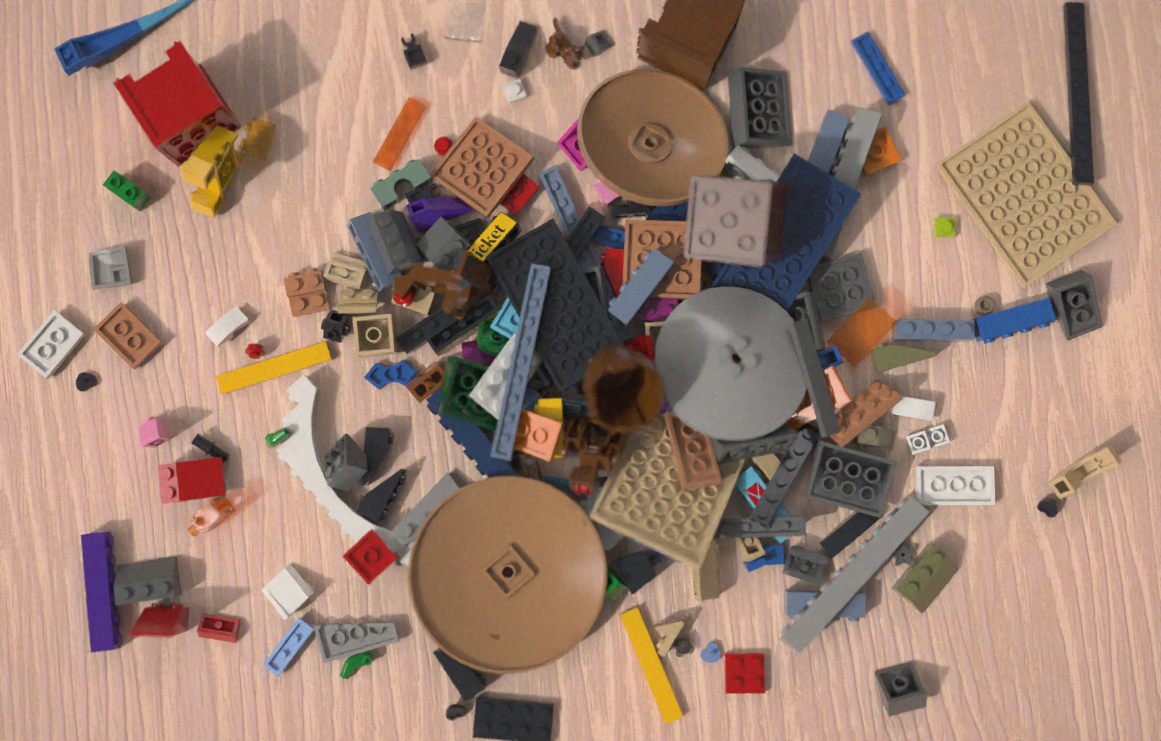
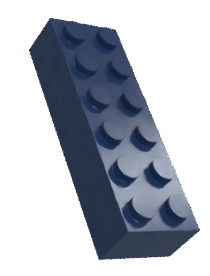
M441 388L426 399L429 403L426 405L433 415H439L441 418L439 420L440 424L445 430H451L453 433L451 437L456 444L464 446V454L469 460L472 461L474 459L477 465L475 467L481 475L484 476L486 474L488 478L499 476L519 477L507 460L491 457L493 443L478 425L439 414Z

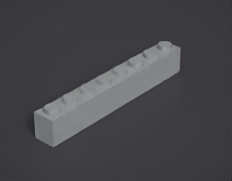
M859 107L858 113H853L851 123H853L852 130H847L844 141H847L846 147L841 148L838 159H841L839 166L835 165L832 173L833 177L856 190L882 115V113ZM843 224L821 258L831 261Z

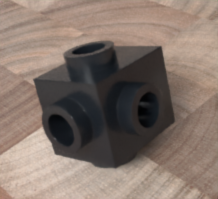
M330 309L321 324L323 338L341 343L350 332L351 326L348 325L349 314L338 313V311Z

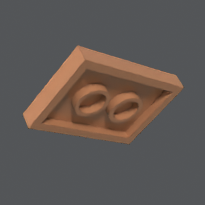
M122 302L93 329L134 370L163 343Z

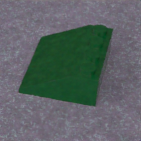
M448 357L442 378L439 414L496 431L498 419L469 396L489 367L460 357Z

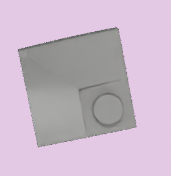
M126 246L89 253L92 290L133 284Z

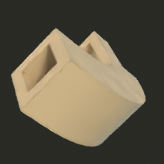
M1109 445L1073 462L1054 476L1049 484L1059 499L1076 492L1082 484L1092 477L1119 465L1122 461L1112 446Z

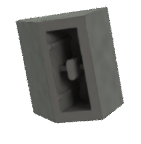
M345 433L325 455L327 486L349 491L367 472V455L349 434Z

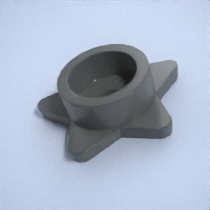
M902 542L892 553L895 558V566H899L902 563L912 565L911 556L915 549L907 548L904 542Z

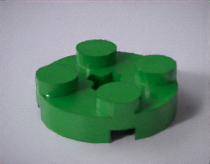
M493 319L480 326L477 332V346L481 351L491 356H498L510 339L490 328L494 321ZM497 335L500 341H495L492 337Z

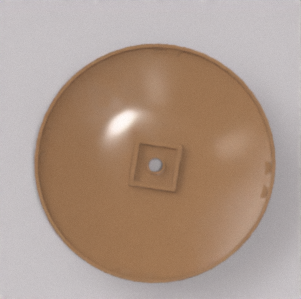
M499 476L478 480L463 486L443 499L433 509L419 529L413 543L408 566V585L412 605L419 622L431 640L450 657L462 664L485 672L514 674L536 670L555 662L570 652L581 642L594 624L603 603L607 582V568L603 546L593 523L575 501L555 487L538 480L518 476ZM511 567L514 571L513 575L510 577L504 576L502 573L503 568ZM488 634L499 635V639L496 640Z

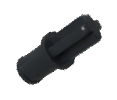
M199 433L191 443L204 451L205 455L209 454L214 458L222 457L223 463L229 458V454L217 447L215 442L212 443Z

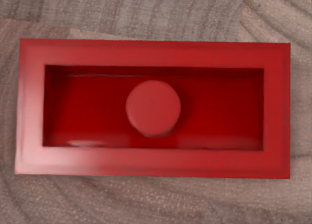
M202 613L197 634L202 638L236 643L241 620Z

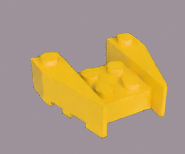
M216 126L190 156L189 160L183 163L181 172L184 180L198 186V189L190 197L193 210L215 218L225 200V196H223L226 186L230 188L232 184L230 179L235 170H238L243 156L237 154L234 148V142L238 137L237 133Z

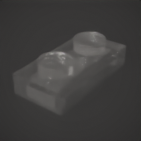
M526 452L518 454L521 476L543 482L538 457Z

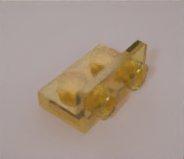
M253 117L250 121L247 120L244 128L246 136L245 139H241L239 149H241L240 155H248L265 161L276 125Z

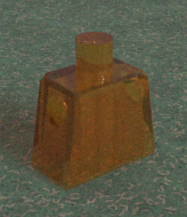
M225 496L210 499L190 517L189 520L192 525L188 527V532L194 537L199 533L209 532L229 517L236 509Z

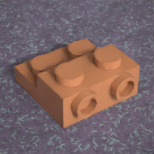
M317 268L306 270L307 274L299 275V272L289 273L287 278H283L292 317L331 309L326 282L323 278L324 273L318 271Z

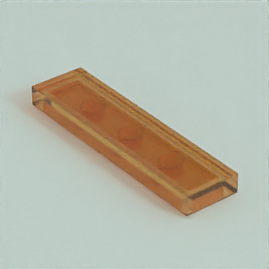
M408 97L375 156L374 164L389 172L391 171L422 116L426 105Z

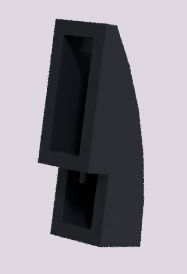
M854 511L819 543L829 556L833 558L870 528L879 517Z

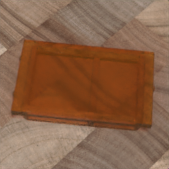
M868 297L826 342L832 347L836 345L839 353L847 362L856 367L898 322Z

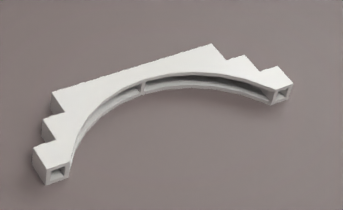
M301 376L287 389L289 393L288 398L295 405L297 403L298 405L281 419L284 423L283 428H287L290 434L293 433V435L276 449L279 453L277 455L284 464L288 463L292 468L290 469L291 473L297 479L300 477L303 480L304 488L309 493L313 492L316 495V502L321 507L325 506L329 510V517L334 522L338 521L342 525L340 529L347 537L350 535L355 540L353 544L358 542L370 529H373L390 549L398 554V560L403 565L406 563L409 566L414 541L403 547L393 533V530L377 525L362 516L340 496L335 488L327 486L326 472L320 460L315 437V414L320 390L308 376Z

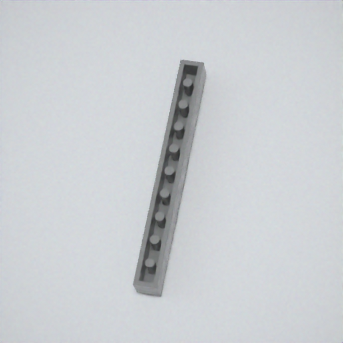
M912 496L907 500L903 498L896 506L898 510L895 513L890 512L884 519L886 523L882 528L878 525L871 533L873 537L870 541L865 539L858 547L860 549L857 555L853 553L845 561L847 566L844 569L840 567L832 575L835 579L831 583L827 581L819 589L822 593L818 597L814 595L806 603L809 607L804 612L800 610L793 617L796 621L791 626L787 624L780 631L782 636L779 640L796 656L810 644L929 513Z

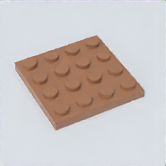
M475 116L430 173V177L482 215L489 218L535 158Z
M626 220L623 284L631 281L633 278L631 274L637 266L641 267L645 262L643 261L645 255L649 251L653 252L656 248L672 260L674 266L649 298L687 299L699 293L701 259L684 257L687 222Z

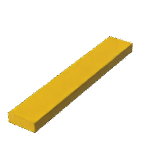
M325 341L218 375L216 378L220 392L224 395L331 361L332 356L328 343Z
M638 607L619 614L665 725L682 718V712Z

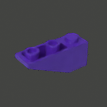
M459 197L422 198L406 205L418 233L431 228L441 216L448 221L470 212L468 204Z

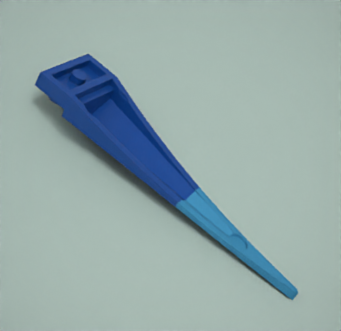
M180 0L127 23L72 38L54 48L64 71L70 76L83 67L88 69L194 0Z

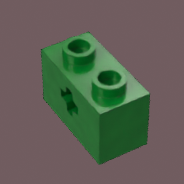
M115 170L103 183L104 187L140 212L152 197Z

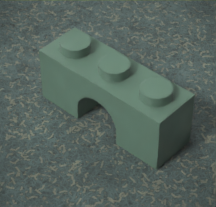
M420 159L410 160L405 164L406 167L401 170L396 169L386 179H379L373 183V187L370 189L384 211L401 202L396 193L400 184L410 183L417 189L421 186L424 188L433 182Z

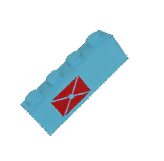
M748 467L741 472L734 485L752 510H754L768 486V483L764 484L760 479L763 476L756 467L754 469ZM783 502L774 517L788 516L784 510L786 506ZM789 536L774 537L777 543H781Z

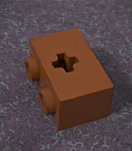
M434 361L405 384V387L421 403L442 386L444 371Z

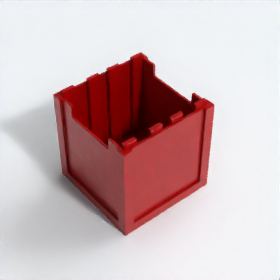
M181 41L173 42L174 46L165 51L170 60L136 81L128 74L122 79L116 78L113 84L154 148L179 167L189 160L190 156L216 126L232 132L242 126L204 67L193 59Z

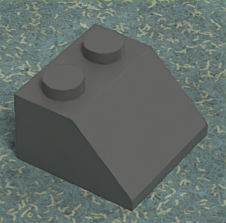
M441 216L416 243V246L440 270L447 271L454 264L453 261H456L454 258L458 257L456 255V252L459 253L457 249L466 250L470 246V241Z
M912 662L874 672L880 696L889 717L927 707L926 691Z

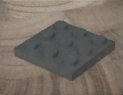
M862 253L817 264L808 277L811 291L814 293L815 300L817 301V310L821 323L877 308Z

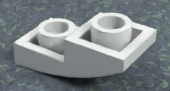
M236 306L217 320L206 331V335L219 347L231 339L234 332L248 324V318Z
M901 396L902 400L893 406L892 414L933 421L936 402Z
M944 424L906 436L912 455L950 443Z

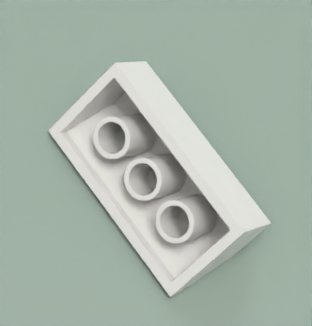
M737 145L725 160L723 168L738 180L760 181L771 179L776 182L780 176L776 171H770L765 167L766 164L761 159H755L751 156V152L743 146Z

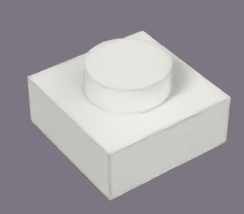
M521 79L503 84L509 104L527 98Z

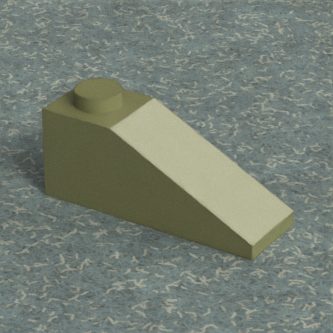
M887 343L876 345V349L871 351L877 373L937 356L936 352L895 344L887 346Z

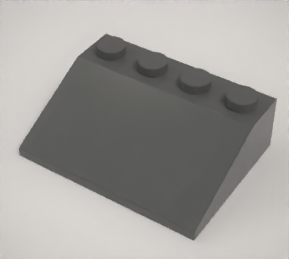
M739 67L728 73L733 147L736 148L739 145L749 149L792 146L787 72Z
M817 439L805 497L881 518L896 461L847 447L841 448L839 445Z

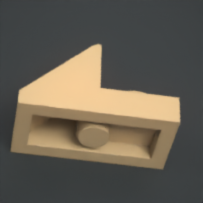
M757 537L735 538L740 547L742 557L747 562L765 555V551Z
M678 619L653 626L665 634V637L661 636L656 644L658 648L657 653L665 657L684 625L682 620Z

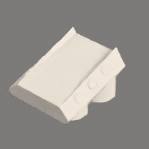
M291 564L285 567L261 590L284 620L294 614L314 594L312 586L301 578L299 572Z

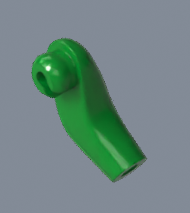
M282 428L266 435V446L273 448L290 436L289 430Z
M365 651L348 657L339 676L349 679L356 668L370 665L373 661V655Z

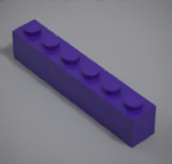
M111 531L82 534L81 545L90 653L116 650L121 648L123 638L122 634L119 633L121 616L118 613L114 594L116 574H114L116 558L112 551L114 537L111 535Z

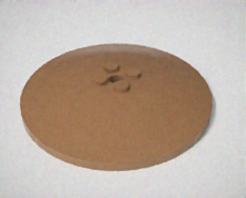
M636 69L624 71L605 79L588 95L578 119V144L584 161L591 172L611 191L640 204L671 206L688 202L691 176H719L727 158V130L721 114L714 103L695 85L668 72ZM645 142H652L654 147H648Z

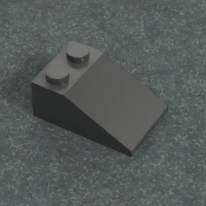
M1078 270L1045 283L1052 308L1067 341L1103 327L1091 275L1083 270Z

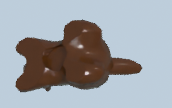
M555 17L553 18L555 32L549 37V43L545 46L546 53L553 59L556 56H561L565 64L570 69L575 70L577 67L575 62L583 60L585 46H574L568 36L561 30Z

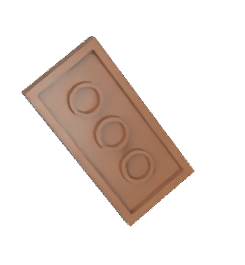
M877 379L835 413L840 432L828 437L842 448L902 400L901 396Z
M675 413L666 414L665 420L682 490L720 484L722 481L711 437L692 429L679 419Z

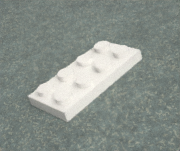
M513 334L469 395L497 419H499L516 334ZM535 349L528 381L542 363V359Z
M994 466L915 467L916 500L921 505H995Z

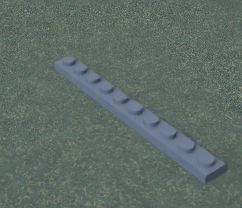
M555 165L539 172V175L568 238L580 221V218ZM589 242L578 258L582 270L598 266L602 268L592 244ZM604 273L608 303H610L615 295ZM611 315L612 325L622 343L632 339L633 335L629 327Z
M531 264L491 457L510 461L512 459L551 267Z

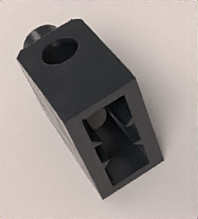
M643 550L614 560L632 595L657 576L653 568L663 563L658 552L647 557Z

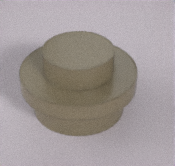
M983 296L975 301L974 308L979 315L985 316L993 311L994 303L989 297Z

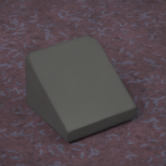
M604 30L589 35L585 40V45L593 57L598 56L613 46Z

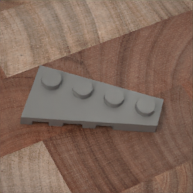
M448 472L393 529V533L403 547L415 541L419 529L433 509L443 499L459 489Z
M395 622L313 625L323 664L400 641Z

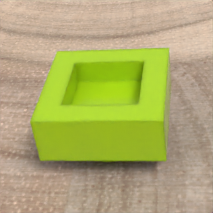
M955 218L934 219V238L955 237Z

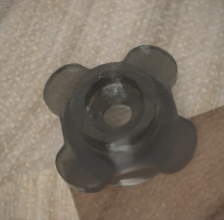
M684 635L679 639L675 638L672 643L676 648V655L678 657L694 652V647L690 643V636Z

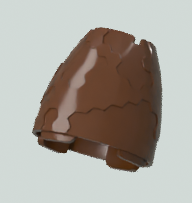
M608 345L594 354L587 365L584 377L586 402L592 417L601 426L620 433L631 432L650 424L660 412L665 399L664 382L651 361L639 351L623 345Z

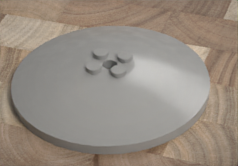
M710 288L687 298L673 310L664 322L655 345L654 367L661 375L665 385L664 400L676 416L686 425L715 439L745 441L772 432L785 423L797 410L807 389L789 324L794 323V320L781 306L770 298L745 288ZM733 354L740 357L741 362L739 364L732 362L731 356Z

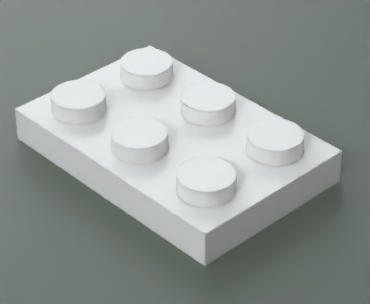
M53 310L17 355L43 377L49 379L86 334L58 311Z

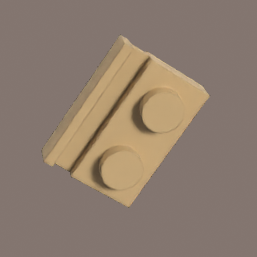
M331 253V258L323 278L327 281L361 289L367 267L362 260Z
M377 289L340 290L337 306L338 313H377L379 292Z

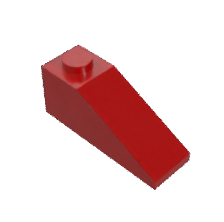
M605 248V254L601 253L600 264L604 265L605 275L615 298H618L621 294L619 290L623 285L624 250Z

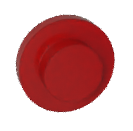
M439 137L434 143L436 153L445 156L453 146L452 141L448 137Z
M252 343L248 344L245 354L249 355V358L259 359L260 356H264L265 351L262 345Z

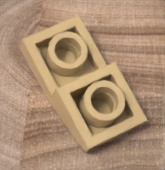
M774 454L750 458L769 481L781 463Z

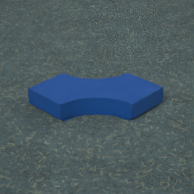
M404 360L389 367L375 363L364 378L380 390L389 383H400L405 386L415 377L418 371Z

